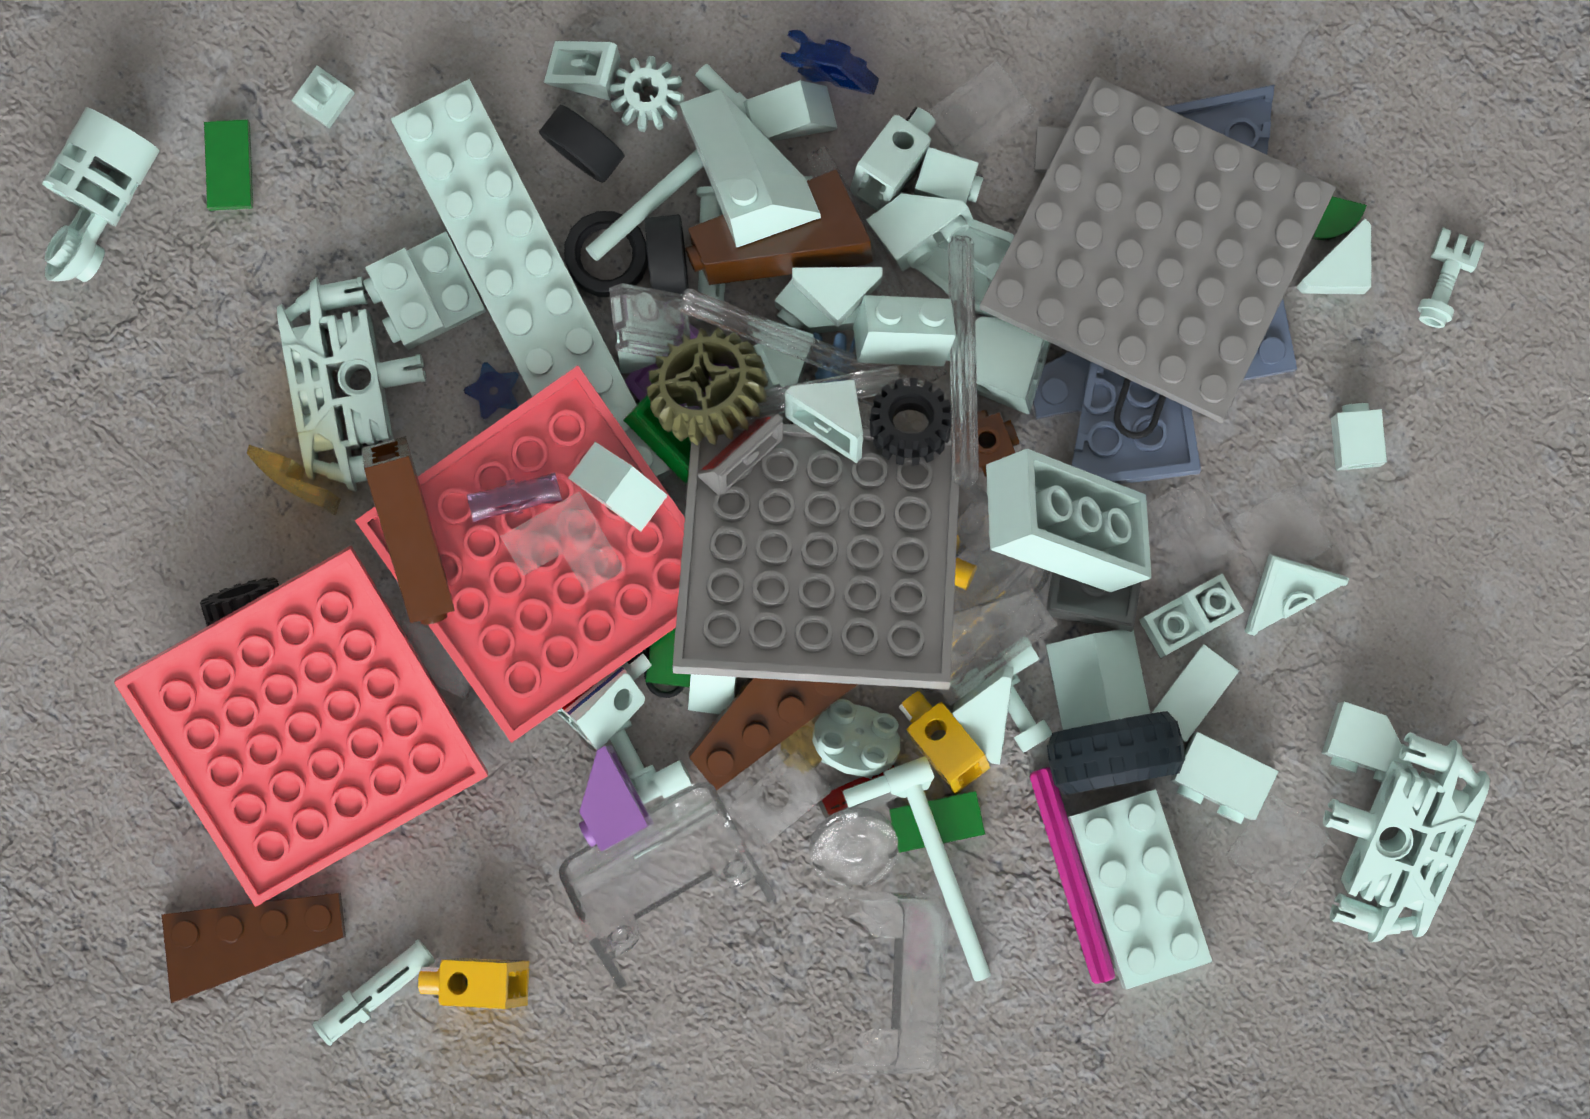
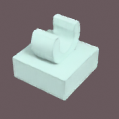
M316 66L291 101L327 128H330L355 93L325 70Z

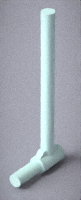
M708 64L702 66L695 74L700 82L710 92L721 89L747 116L744 101L747 98L741 92L736 93ZM697 149L586 247L588 254L594 260L598 261L704 167Z
M923 756L883 772V776L842 791L849 808L889 792L901 798H908L974 981H981L990 977V970L924 790L929 789L934 779L927 757Z

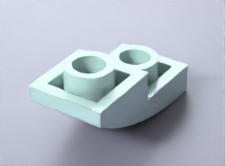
M1222 573L1144 616L1139 621L1159 657L1163 658L1240 615L1244 610Z

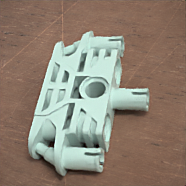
M362 276L356 279L320 285L319 279L316 277L310 282L309 290L299 296L290 307L285 309L283 304L277 306L278 325L296 428L307 477L314 480L316 473L325 475L328 479L345 483L349 490L356 492V483L368 480L364 470L363 455L352 457L351 450L362 449L363 443L373 446L378 444L379 440L383 442L394 440L385 388L415 382H426V373L422 369L424 368L421 354L391 361H379L372 317L367 309L358 310V316H354L351 312L342 313L343 319H338L335 315H326L327 310L368 304L367 294H364L366 288L363 284ZM310 311L311 324L294 327L292 321L302 313ZM325 329H329L333 357L329 356ZM360 369L369 370L371 373L369 385L362 390L352 389L350 386L352 374ZM334 370H339V385L349 396L337 398L333 377ZM339 411L344 413L348 440H344ZM334 449L338 463H327L318 460V452Z
M1409 732L1404 738V741L1408 742L1409 746L1401 745L1399 758L1403 761H1409L1435 770L1434 775L1424 771L1419 775L1415 768L1407 766L1404 769L1401 763L1392 761L1370 812L1341 803L1336 799H1332L1327 805L1328 808L1332 809V812L1325 810L1323 826L1332 827L1359 837L1341 877L1347 893L1357 896L1359 892L1363 899L1372 901L1374 897L1377 902V907L1339 893L1334 899L1335 902L1339 903V906L1332 904L1330 920L1368 932V941L1370 943L1379 942L1386 935L1400 934L1401 931L1412 930L1415 938L1421 937L1427 932L1476 824L1475 822L1488 794L1490 778L1485 771L1476 773L1472 769V764L1462 755V747L1456 740H1452L1445 746ZM1458 777L1463 778L1467 782L1462 791L1455 789ZM1386 828H1399L1398 833L1392 839H1379L1381 833ZM1403 907L1412 909V916L1398 917Z

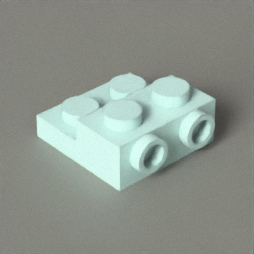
M447 231L409 250L403 248L365 267L370 278L363 280V284L374 305L381 301L383 302L389 317L383 319L382 322L392 342L396 343L401 340L407 350L487 312Z

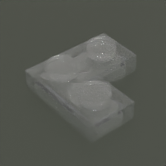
M580 491L500 536L523 576L562 554L585 593L625 571Z

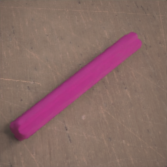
M1050 767L1030 773V780L1091 981L1095 984L1110 981L1115 978V971L1059 788L1054 785Z

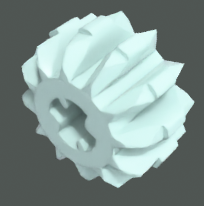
M654 56L647 58L645 68H640L637 58H632L630 65L633 72L630 74L625 69L619 68L616 71V75L622 83L610 85V93L619 97L611 103L614 112L625 111L621 120L626 126L638 118L637 124L640 132L646 131L648 120H653L656 129L661 130L664 128L661 116L664 114L669 119L675 120L678 114L671 105H679V103L684 102V95L675 91L682 86L681 77H669L672 66L668 62L662 64L656 70V59ZM644 86L653 87L654 94L657 95L655 98L650 95V102H642L640 94L637 93L638 90L644 93Z

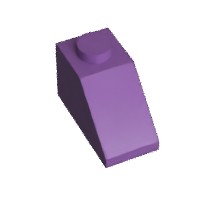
M608 745L597 750L579 811L584 820L579 823V827L591 847L597 844L600 851H604L653 825L654 822L613 746Z

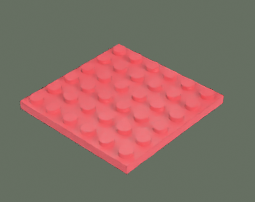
M579 366L570 370L418 476L455 611L447 613V618L440 622L429 624V627L511 743L676 628L685 517ZM594 442L632 465L668 495L641 532L568 479ZM373 507L357 518L355 522L397 580L376 507Z
M352 546L345 548L117 677L114 681L255 907L488 777L486 767Z

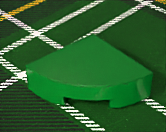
M1332 196L1312 239L1330 240L1347 233L1359 222L1367 205Z

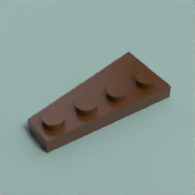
M749 678L727 709H723L688 752L689 758L715 791H717L858 684Z
M341 893L268 901L256 907L252 903L161 914L171 1003L178 1002L346 937Z

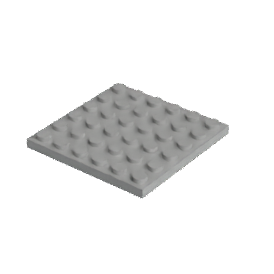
M1095 76L980 303V310L1223 423L1335 192L1336 186Z
M783 424V440L723 495H718L698 477V472L745 429L739 426L733 429V440L727 438L725 434L718 435L716 445L709 443L707 437H704L698 446L691 442L673 673L949 690L962 434L950 433L948 443L945 442V449L940 455L934 451V460L926 463L922 456L920 457L919 465L911 466V458H905L904 465L896 464V455L893 454L889 460L883 457V447L876 450L873 445L874 437L870 436V429L862 428V458L855 463L800 426ZM902 431L905 433H919L917 431Z

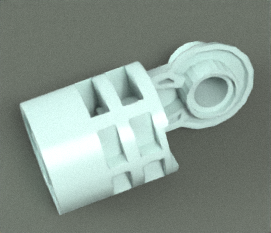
M88 107L85 108L68 137L64 148L58 154L54 165L42 182L43 186L80 208L69 226L61 227L55 233L46 249L44 258L47 262L45 277L49 281H66L76 277L82 282H87L94 276L105 255L104 248L96 244L107 223L116 227L121 214L126 206L129 205L135 190L143 181L160 151L156 146L132 130ZM92 160L110 170L109 175L90 165Z

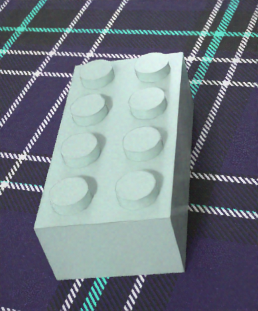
M1024 449L986 464L990 550L1108 592H1113L1152 578L1146 494L1030 449Z
M1156 789L1068 816L1080 860L1122 988L1127 990L1211 963V955Z

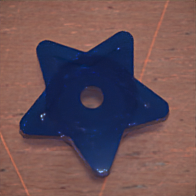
M484 362L478 380L465 387L463 391L479 401L481 417L487 419L498 408L514 410L518 407L512 389L519 375L517 372L498 373L488 362ZM496 387L498 389L497 394H490V388Z

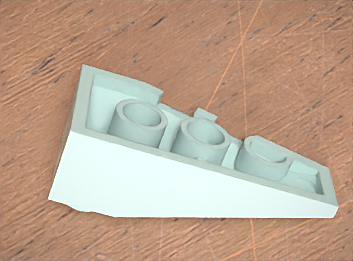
M721 89L679 103L736 247L821 218L805 177Z

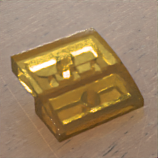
M249 445L247 450L248 456L270 479L304 502L336 516L341 499L327 489L303 482L302 478L305 472L303 466L291 458Z

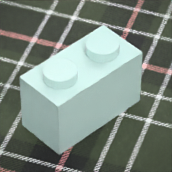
M864 295L853 325L857 363L944 366L956 337L951 299Z
M1199 732L1193 733L1184 751L1185 761L1179 774H1174L1170 780L1179 785L1176 793L1198 804H1201L1203 798H1206L1220 805L1217 811L1218 814L1236 823L1241 824L1244 817L1249 820H1256L1279 771Z

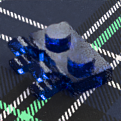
M790 30L788 32V36L794 42L801 43L800 49L794 54L782 52L780 57L790 66L797 67V72L811 82L827 81L836 87L872 95L875 94L879 78L866 67L867 62L850 53V46L831 39H827L825 44L813 42L800 30Z

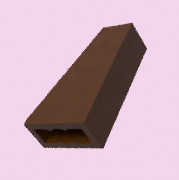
M836 169L807 181L821 218L736 247L724 215H720L688 228L692 245L685 248L694 272L702 270L709 285L792 275V268L861 266L873 262L869 236Z
M404 436L362 448L365 474L410 623L420 621L422 625H429L440 622L447 618V613L455 611L454 603L407 438Z

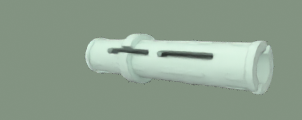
M419 939L416 940L411 947L387 966L383 967L354 992L348 990L343 994L344 1000L312 1024L314 1029L327 1045L331 1046L335 1040L359 1021L362 1023L368 1021L371 1018L370 1012L417 976L422 967H428L436 962V960Z

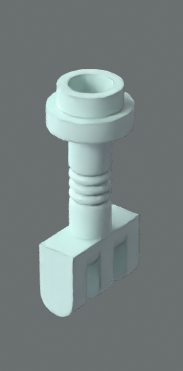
M1442 227L1431 255V258L1444 262L1431 299H1422L1418 307V311L1421 313L1419 320L1435 328H1443L1446 322L1452 320L1454 309L1448 305L1459 271L1462 269L1472 273L1476 269L1484 247V242L1475 240L1470 248V254L1463 253L1468 236L1459 233L1453 249L1449 248L1446 245L1450 239L1451 230Z

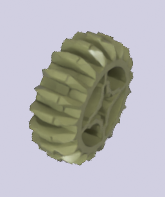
M717 327L714 333L708 336L707 332L700 328L697 338L694 339L683 333V343L679 346L667 343L669 355L656 356L655 363L658 369L648 371L649 380L652 384L647 387V395L651 401L650 408L654 416L658 417L662 428L667 430V432L672 431L674 436L680 441L689 437L690 441L698 446L702 439L707 437L709 443L716 445L718 435L722 434L733 440V429L739 426L742 429L748 430L749 423L746 418L748 416L760 417L758 404L767 402V393L764 388L768 386V377L764 371L765 365L760 355H757L753 345L748 340L742 342L740 336L735 332L726 337L724 331ZM714 364H726L735 369H729L728 366H715ZM686 403L688 407L698 406L701 407L702 410L687 409L680 406L679 404Z

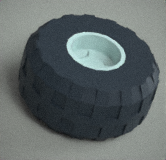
M1168 711L1052 733L1047 745L1048 760L1054 785L1064 795L1179 774L1185 761L1178 721Z

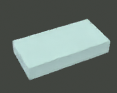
M1203 644L1151 713L1168 711L1178 721L1182 741L1186 742L1238 674L1239 670Z

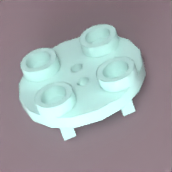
M838 699L831 704L829 709L821 713L813 728L812 741L818 755L822 758L821 762L846 774L872 779L873 775H879L890 769L900 753V736L897 732L899 724L897 720L890 714L879 713L869 707L855 705L849 700Z

